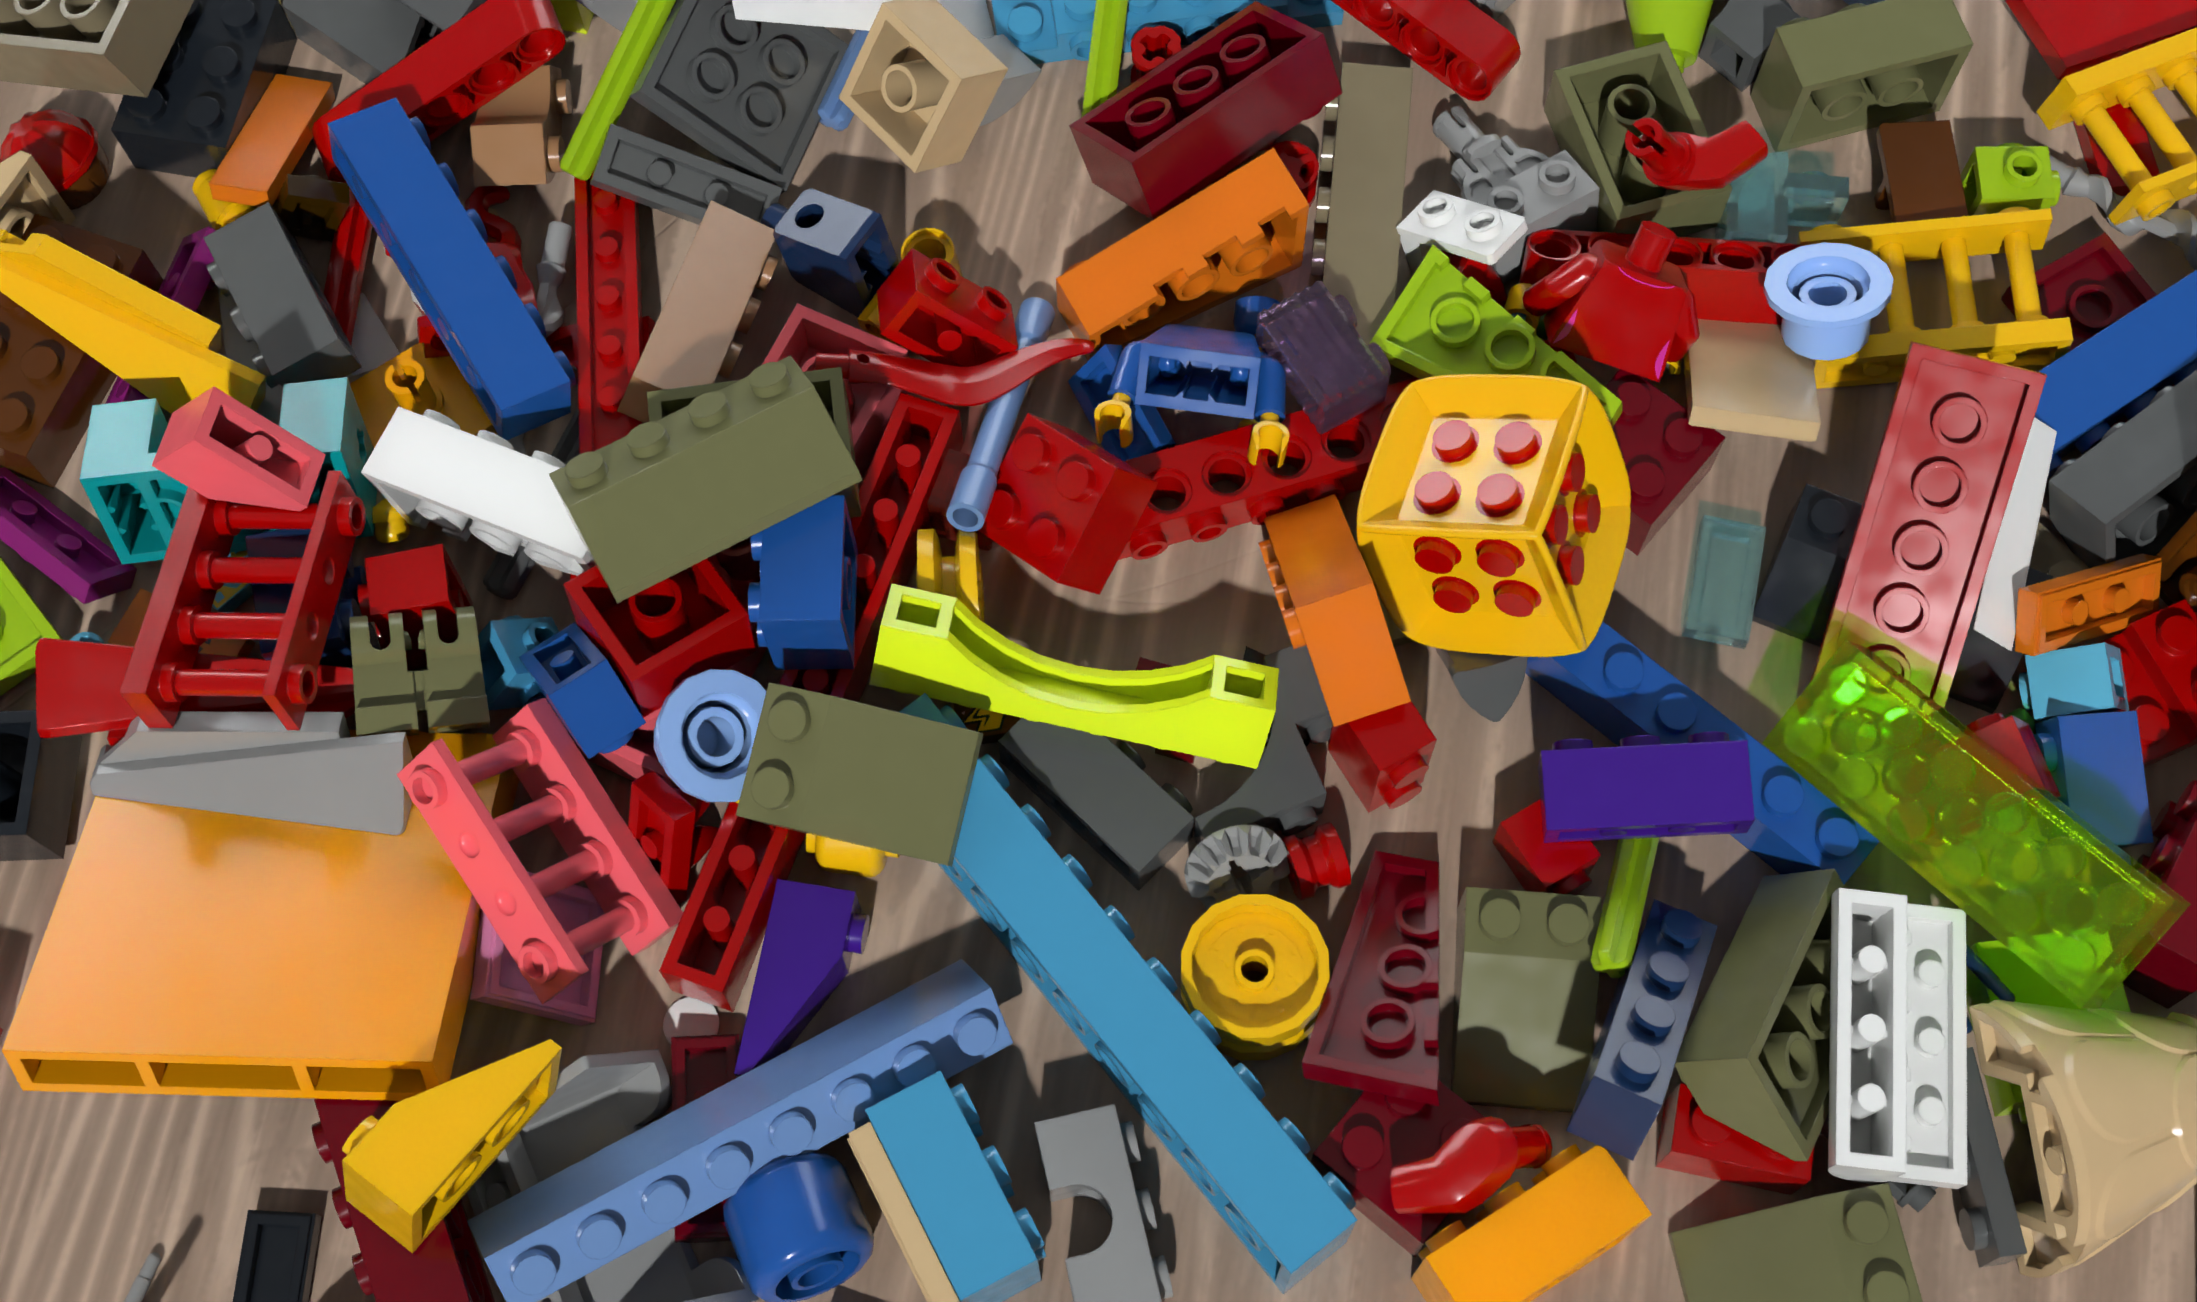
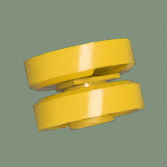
M1238 894L1212 905L1191 926L1181 950V1005L1188 1014L1196 1009L1199 1010L1210 1021L1222 1040L1216 1046L1219 1052L1237 1060H1270L1294 1050L1313 1031L1330 980L1329 950L1317 924L1295 904L1269 894ZM1257 971L1266 977L1259 982H1251L1242 973Z

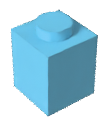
M2103 642L2053 650L2037 656L2025 655L2027 672H2022L2019 675V691L2024 708L2027 711L2033 710L2034 719L2045 721L2057 716L2129 711L2120 648Z

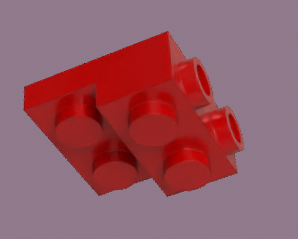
M2184 599L2130 623L2122 633L2099 642H2106L2120 648L2129 711L2137 710L2144 768L2197 744V612H2194L2188 601Z

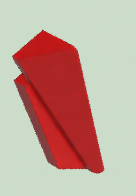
M40 638L35 650L36 719L40 738L109 731L107 739L110 746H114L125 737L131 721L138 716L119 693L134 646ZM197 653L192 669L269 670L271 660ZM319 665L317 670L318 687L316 697L311 704L307 705L306 712H344L345 719L355 714L353 668ZM188 696L181 703L179 711L273 712L263 697Z

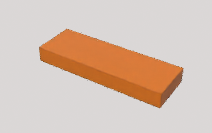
M276 74L211 178L209 186L212 198L214 200L257 207L269 202L273 206L287 174L293 172L313 138L311 129L314 122L329 111L335 100L332 82Z
M2141 553L2019 588L2015 652L2037 656L2125 629L2130 623L2157 612L2161 581V557Z

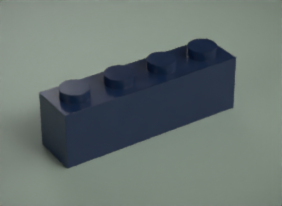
M1654 899L1639 929L1632 964L1625 970V975L1620 977L1617 982L1572 1112L1567 1132L1632 1161L1634 1160L1663 1105L1715 937L1717 925L1700 919L1686 910L1677 909Z

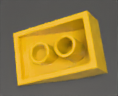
M549 1039L393 1104L380 1120H377L372 1115L367 1117L351 1133L342 1148V1151L347 1154L342 1160L346 1201L413 1254L554 1094L557 1086L562 1047L552 1039Z

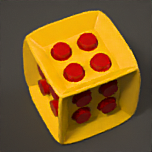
M1441 375L1416 380L1403 390L1392 407L1382 430L1364 480L1357 508V541L1360 553L1386 610L1402 633L1411 640L1429 647L1448 651L1505 656H1566L1583 652L1590 646L1603 622L1613 593L1628 540L1631 516V488L1628 472L1603 405L1593 391L1584 384L1563 378L1538 375Z

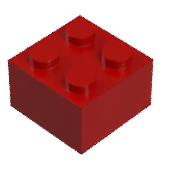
M1027 413L1000 465L996 477L997 487L984 525L978 531L1053 581L1100 595L1151 499L1158 482L1072 429Z
M708 558L619 603L616 602L596 565L563 584L576 623L608 660L643 718L661 708L665 698L683 679L709 669L725 670L756 652L747 611Z

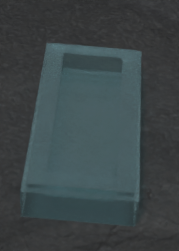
M1708 515L1703 516L1698 531L1682 630L1683 637L1745 649L1750 638L1766 527Z

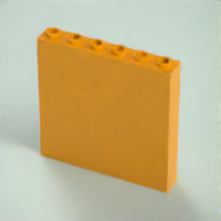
M349 730L351 737H357L356 730ZM419 731L418 735L407 736L413 759L431 742L441 738L457 762L497 746L492 738L493 734L488 733L429 734ZM509 769L472 785L493 819L512 811L519 778L513 769ZM95 796L4 1042L2 1052L22 1091L402 1101L450 1081L472 986L481 907L413 802L405 831L400 835H389Z

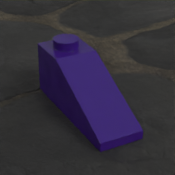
M777 879L734 1075L736 1078L787 1052L849 973L852 954H863L869 931V915L861 914L862 909L856 891Z

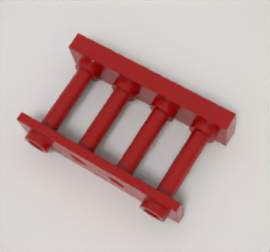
M328 471L319 503H309L308 507L302 511L206 498L189 487L187 488L119 692L148 728H174L181 703L188 696L263 697L287 730L301 729L307 705L311 704L316 697L318 687L317 670L356 536L362 534L366 521L363 501L356 496L342 471ZM241 529H311L303 557H228L234 536L238 535ZM224 583L294 584L286 613L211 612L217 590L222 588ZM206 639L277 640L269 670L192 669L199 646Z

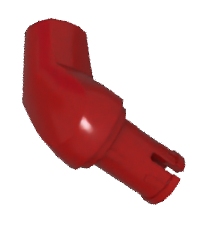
M1649 117L1641 118L1632 124L1643 133L1641 139L1629 130L1625 135L1626 149L1633 156L1643 161L1642 168L1646 178L1657 186L1673 190L1694 191L1724 188L1759 164L1768 155L1767 143L1746 120L1708 138L1684 132H1667L1657 120Z
M1492 1116L1472 1120L1457 1130L1433 1157L1395 1165L1391 1168V1196L1394 1209L1399 1214L1467 1213L1482 1204L1510 1179L1515 1169H1528L1531 1167L1538 1169L1549 1161L1553 1148L1551 1138L1547 1130L1538 1124H1532V1126L1531 1124H1523L1517 1127H1510L1503 1119Z

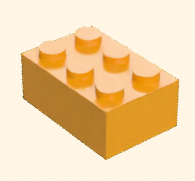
M1573 1144L1541 1167L1543 1171L1531 1179L1535 1185L1525 1191L1519 1181H1517L1484 1203L1485 1209L1475 1216L1478 1223L1466 1229L1459 1219L1425 1242L1427 1247L1418 1253L1422 1263L1411 1279L1426 1302H1531L1626 1239L1652 1214L1607 1149L1596 1145L1582 1153L1577 1144Z

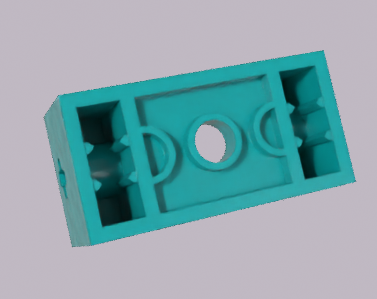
M348 378L284 384L279 426L326 454L309 503H319L328 471H342L354 493L363 501L365 507V527L362 534L356 536V538L374 536L375 523H373L372 512L373 507L376 505L377 489L361 473L374 448ZM156 398L92 405L79 480L121 564L164 560L188 488L186 485L152 466L168 425ZM241 529L240 533L234 536L230 552L247 550L245 536L277 529Z

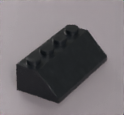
M1806 483L1789 513L1749 620L1821 647L1863 504ZM2029 567L2025 587L2050 580L2053 576ZM1979 595L1948 697L1993 714L2023 653L2015 652V638L2012 651L1973 629L1980 600Z

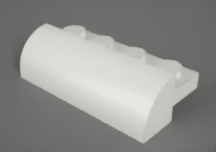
M1838 888L1832 893L1828 1172L1845 1180L1873 1185L1883 1184L1887 1181L1959 1189L1967 1185L1966 910L1907 903V895Z

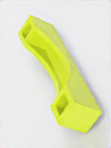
M892 583L880 625L869 685L919 696L926 693L929 698L956 703L969 708H979L1024 718L1033 722L1048 723L1088 732L1093 735L1112 737L1152 746L1157 749L1171 750L1213 759L1221 763L1257 769L1276 712L1279 668L1220 655H1212L1188 664L1154 670L1112 671L1077 666L1040 655L1005 638L978 619L956 597Z

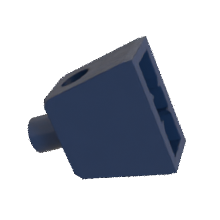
M812 188L804 190L790 208L779 203L772 204L765 211L761 219L762 224L774 229V241L780 249L791 276L799 284L856 317H859L875 296L877 290L899 264L880 213Z

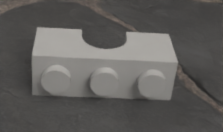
M1112 1104L1034 1122L1051 1202L1071 1197H1087L1101 1204L1108 1212L1112 1221L1110 1234L1098 1249L1087 1254L1065 1259L1073 1301L1162 1302V1299L1173 1297L1165 1257L1162 1255L1151 1258L1145 1231L1157 1228L1148 1187L1135 1190L1129 1166L1130 1163L1141 1161L1132 1120L1119 1123L1116 1106Z

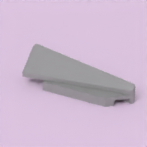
M179 711L174 728H148L139 716L131 721L125 737L114 746L106 744L101 748L90 781V788L93 795L99 797L400 835L406 829L412 800L397 774L413 760L406 732L351 737L344 712H305L301 729L287 730L274 712Z

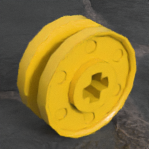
M935 529L917 530V589L956 597L978 619L985 623L982 562L979 557L977 531L965 532L959 530L955 556L943 557Z

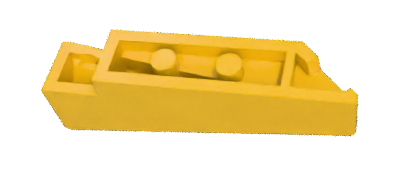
M0 229V292L149 399L156 398L159 405L170 414L212 387L218 388L255 412L258 410L266 394V376L218 354L221 349V325L46 234L32 233L24 241L7 230Z

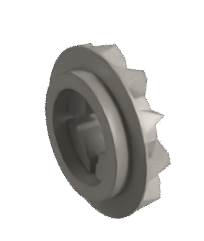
M1245 824L1230 826L1212 833L1192 850L1185 864V881L1191 897L1199 898L1206 910L1212 905L1238 894H1278L1279 879L1290 874L1287 859L1288 852L1282 839L1268 828ZM1235 860L1237 866H1242L1248 874L1236 879L1230 873L1232 869L1229 862Z

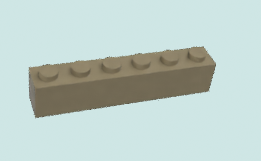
M1342 62L1340 86L1343 93L1326 104L1325 121H1336L1335 136L1323 135L1320 171L1331 172L1330 187L1319 186L1315 218L1317 223H1327L1325 239L1314 238L1311 275L1322 276L1321 292L1309 291L1306 328L1317 329L1316 346L1304 345L1301 382L1312 383L1311 406H1318L1389 385L1390 364L1371 355L1369 343L1394 306L1396 299L1400 234H1398L1396 227L1402 222L1413 68Z

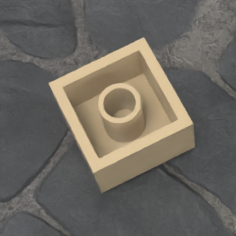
M893 0L882 3L839 95V99L914 173L962 161L1008 68L937 0Z

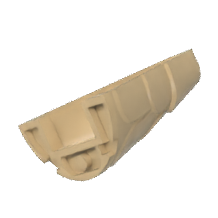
M1994 1000L1988 1004L1980 1003L1969 1006L1982 1074L2020 1085L2043 1204L2031 1200L2015 1205L2027 1249V1254L2017 1258L2020 1274L2028 1277L2043 1278L2061 1273L2083 1263L2123 1236L2152 1213L2159 1212L2168 1207L2197 1184V1015L2171 1012L2165 1018L2091 1006L2087 1010L2004 1000Z

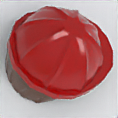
M48 109L25 113L20 120L10 125L9 132L1 145L0 163L21 150L31 154L70 210L86 205L97 197L106 185L110 174L109 160L98 141L96 129L86 119L76 117L64 110Z

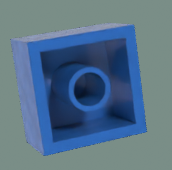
M832 495L751 536L752 558L754 561H760V582L749 583L750 622H757L759 647H768L776 670L854 669L858 548L845 495Z

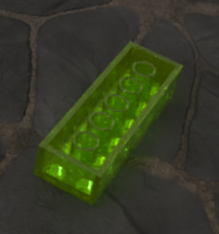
M1845 639L1762 742L2081 1009H2099L2191 905L1868 648Z

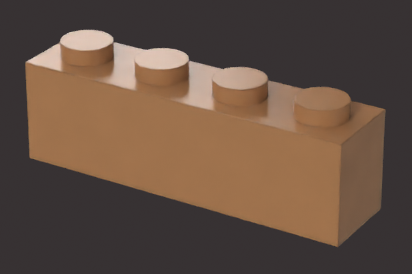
M710 201L621 400L618 412L646 423L649 422L647 392L711 384L715 382L717 375L729 378L743 347L742 344L732 340L737 330L747 335L761 304V301L751 297L753 289L755 287L765 292L779 261V258L769 254L775 240L773 236L774 229L717 202Z

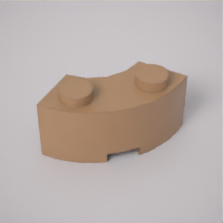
M542 65L478 109L475 122L470 125L474 187L549 184L556 172H564L560 168V161L565 153L564 141L561 136L562 115L572 113L573 100L569 79L561 78L560 68Z

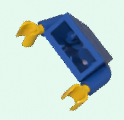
M1167 324L1144 340L1132 341L1125 346L1121 352L1108 390L1110 400L1099 404L1094 411L1096 440L1099 444L1102 443L1105 432L1111 429H1120L1121 448L1128 447L1134 437L1130 406L1139 404L1255 419L1258 423L1252 430L1247 455L1249 462L1252 465H1256L1259 449L1266 448L1278 455V468L1284 464L1290 437L1289 430L1285 425L1281 424L1285 420L1286 372L1283 365L1277 359L1264 352H1260L1255 335L1197 326Z

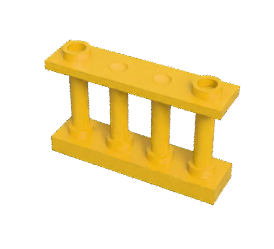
M2197 28L2065 76L2036 111L2048 130L2075 121L2077 125L2084 124L2123 179L2130 192L2108 215L2114 226L2138 216L2143 221L2151 220L2168 210L2176 201L2197 193V155L2152 93L2154 90L2165 86L2169 91L2177 90L2197 118ZM2117 104H2121L2123 108L2131 107L2174 169L2152 177L2106 109Z
M2010 207L1993 214L1853 227L1825 224L1817 226L1810 231H1799L1797 240L1799 245H1811L1822 242L1842 243L1871 251L1887 264L1894 279L1891 299L1886 306L1889 331L1883 334L1869 335V340L1864 347L1846 358L1829 361L1813 359L1816 388L1899 382L1911 341L2033 371L2042 370L2068 353L2073 342L2070 317L2049 319L2042 315L2031 251L2043 249L2053 220L2051 208L2030 210L2026 207ZM2006 253L2016 320L2009 323L1985 325L1983 322L1978 321L1968 256ZM1943 259L1953 325L1950 328L1921 330L1915 327L1906 262Z

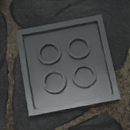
M677 0L629 97L737 171L783 188L782 194L787 191L821 118L818 114V107L849 45L825 27L737 20L732 0Z

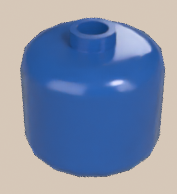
M801 1153L768 1163L751 1174L740 1186L737 1193L725 1200L723 1206L725 1227L748 1285L754 1295L766 1302H798L828 1292L846 1282L860 1271L873 1252V1231L848 1172L840 1161L827 1153Z

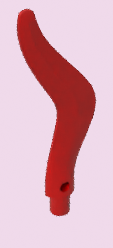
M1055 339L1037 343L970 367L951 366L900 355L849 349L848 354L816 353L815 370L841 367L843 379H848V384L877 383L889 385L945 404L976 406L1001 397L1056 363L1092 353L1095 345L1087 339Z

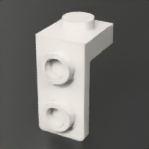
M1433 190L1396 229L1398 234H1400V241L1413 276L1432 245L1455 255L1487 265H1493L1526 233L1528 226L1523 216Z

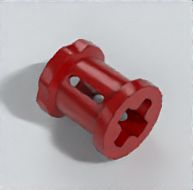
M1161 25L1144 27L1134 35L1131 40L1132 61L1134 63L1131 69V84L1182 50L1180 36L1173 29Z

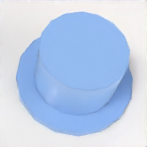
M1822 242L1800 246L1780 255L1767 269L1764 281V294L1769 306L1782 317L1781 335L1785 345L1796 354L1809 359L1829 361L1846 358L1860 351L1868 342L1871 318L1878 316L1890 302L1894 279L1887 264L1871 251L1850 244Z
M709 669L683 679L665 698L654 728V751L665 773L684 793L705 802H736L740 800L766 695V690L757 680L735 670Z

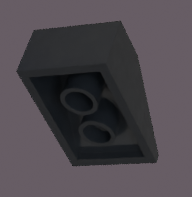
M36 710L0 711V861L64 859L82 736L78 734L40 738L37 731Z

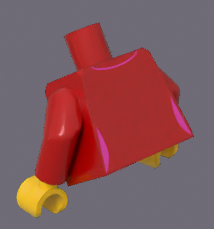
M1652 221L1641 222L1629 248L1607 240H1598L1588 253L1577 254L1535 284L1521 283L1514 285L1509 290L1504 307L1510 314H1526L1525 321L1534 329L1538 326L1540 316L1546 314L1543 321L1548 342L1551 346L1656 382H1660L1666 363L1669 364L1670 374L1678 375L1681 373V359L1700 336L1695 295L1687 288L1681 269L1675 264L1665 261L1677 236L1667 227Z

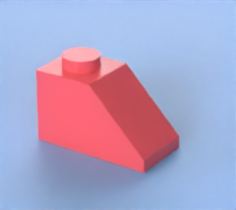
M212 387L172 413L152 466L208 499L302 511L308 507L326 454L218 388Z

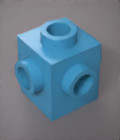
M518 615L508 616L501 620L489 621L479 633L481 664L489 710L525 707L527 704L545 697L519 659V656L559 632L552 617L522 618Z

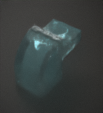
M1788 152L1768 153L1763 161L1731 182L1732 192L1719 224L1715 227V239L1785 243L1788 237V226L1815 228L1825 224H1837L1849 200V177L1828 176L1820 171L1788 173Z

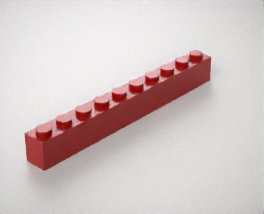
M902 392L900 393L859 491L862 516L850 518L858 548L854 669L785 670L779 682L780 685L856 702L860 701L873 668L880 625L891 584L907 585L917 560V530L930 528L963 447L964 440L960 410ZM729 802L659 970L672 991L732 1012L735 1010L764 938L777 879H788L806 834L736 816L738 803Z

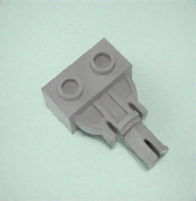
M1461 106L1451 108V114L1457 122L1447 111H1444L1436 118L1433 124V133L1457 158L1452 165L1451 174L1452 180L1461 189V198L1517 214L1526 219L1528 226L1526 233L1492 265L1503 283L1521 274L1527 238L1533 232L1543 229L1597 231L1600 188L1566 150L1549 158L1538 151L1520 148L1508 135L1501 137V139L1497 134L1485 135Z

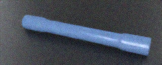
M1031 297L1021 303L1015 319L1018 342L1016 350L1047 341L1055 318V310L1048 301L1038 297ZM1030 379L988 404L967 466L960 473L946 512L949 523L961 531L974 532L981 529L984 525L997 487L996 477Z

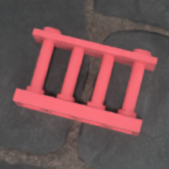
M545 697L527 704L492 735L497 746L457 762L441 738L431 742L397 774L410 799L421 812L516 962L522 976L528 981L542 1004L552 1000L589 971L581 956L617 937L621 938L630 954L634 956L652 946L677 927L683 915L681 908ZM513 769L533 802L493 819L472 785ZM548 824L569 858L529 876L508 842ZM584 880L605 914L566 933L545 899Z

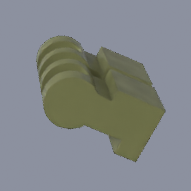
M473 606L455 607L457 639L452 643H445L439 638L436 610H422L423 629L419 632L418 648L425 649L427 670L407 671L406 651L412 650V644L408 632L403 630L401 612L388 613L390 644L382 650L374 648L370 643L368 616L349 617L357 737L395 732H406V736L418 735L417 713L423 712L427 714L429 734L489 727L490 716Z

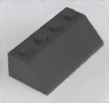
M2197 370L2175 387L2168 386L2162 389L2151 400L2148 407L2128 422H2120L2111 427L2102 437L2100 443L2080 458H2073L2064 462L2049 480L2050 519L2069 549L2089 568L2141 553L2156 556L2197 511Z

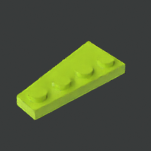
M1434 245L1426 254L1369 343L1371 355L1419 379L1451 374H1516L1563 378L1584 384L1593 391L1603 405L1612 428L1622 413V401L1565 353L1553 350L1536 335V329L1518 314L1515 317L1491 298L1489 290L1472 276L1469 279L1450 264L1449 257Z

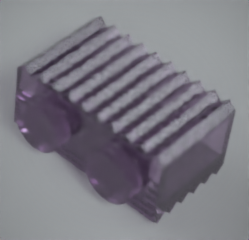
M1316 281L1311 287L1306 286L1301 292H1295L1290 298H1284L1279 304L1274 303L1269 309H1263L1257 317L1256 341L1264 353L1277 359L1283 365L1286 373V386L1289 387L1291 394L1295 396L1297 403L1302 406L1304 413L1309 416L1310 422L1315 425L1317 432L1322 435L1385 401L1391 367L1381 347L1375 342L1366 345L1355 329L1357 327V318L1347 299L1340 294L1333 297L1322 281Z

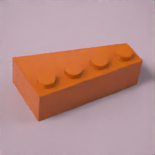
M1272 148L1091 258L1069 267L1064 274L1056 278L1057 308L1074 338L1087 339L1094 343V351L1090 354H1085L1087 360L1092 358L1105 344L1122 345L1124 349L1132 341L1144 340L1167 324H1179L1301 267L1309 203L1275 149Z
M1333 494L1263 518L1270 539L1258 544L1293 649L1307 646L1333 726L1336 727L1411 702L1374 583L1336 495Z

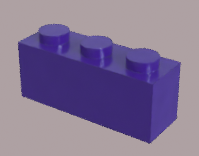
M1710 731L1695 733L1688 736V743L1661 744L1660 737L1655 735H1636L1622 738L1619 747L1593 748V741L1589 739H1564L1552 743V750H1541L1538 773L1543 843L1747 833L1755 821L1748 740L1729 741V734L1726 732Z

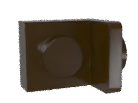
M287 174L272 207L293 232L294 236L332 242L334 233H336L350 204L349 186L347 183L326 180L318 175L299 176Z

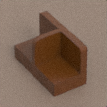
M1950 120L1882 123L1876 132L1884 179L1874 197L1876 208L1890 210L1892 223L1968 216Z

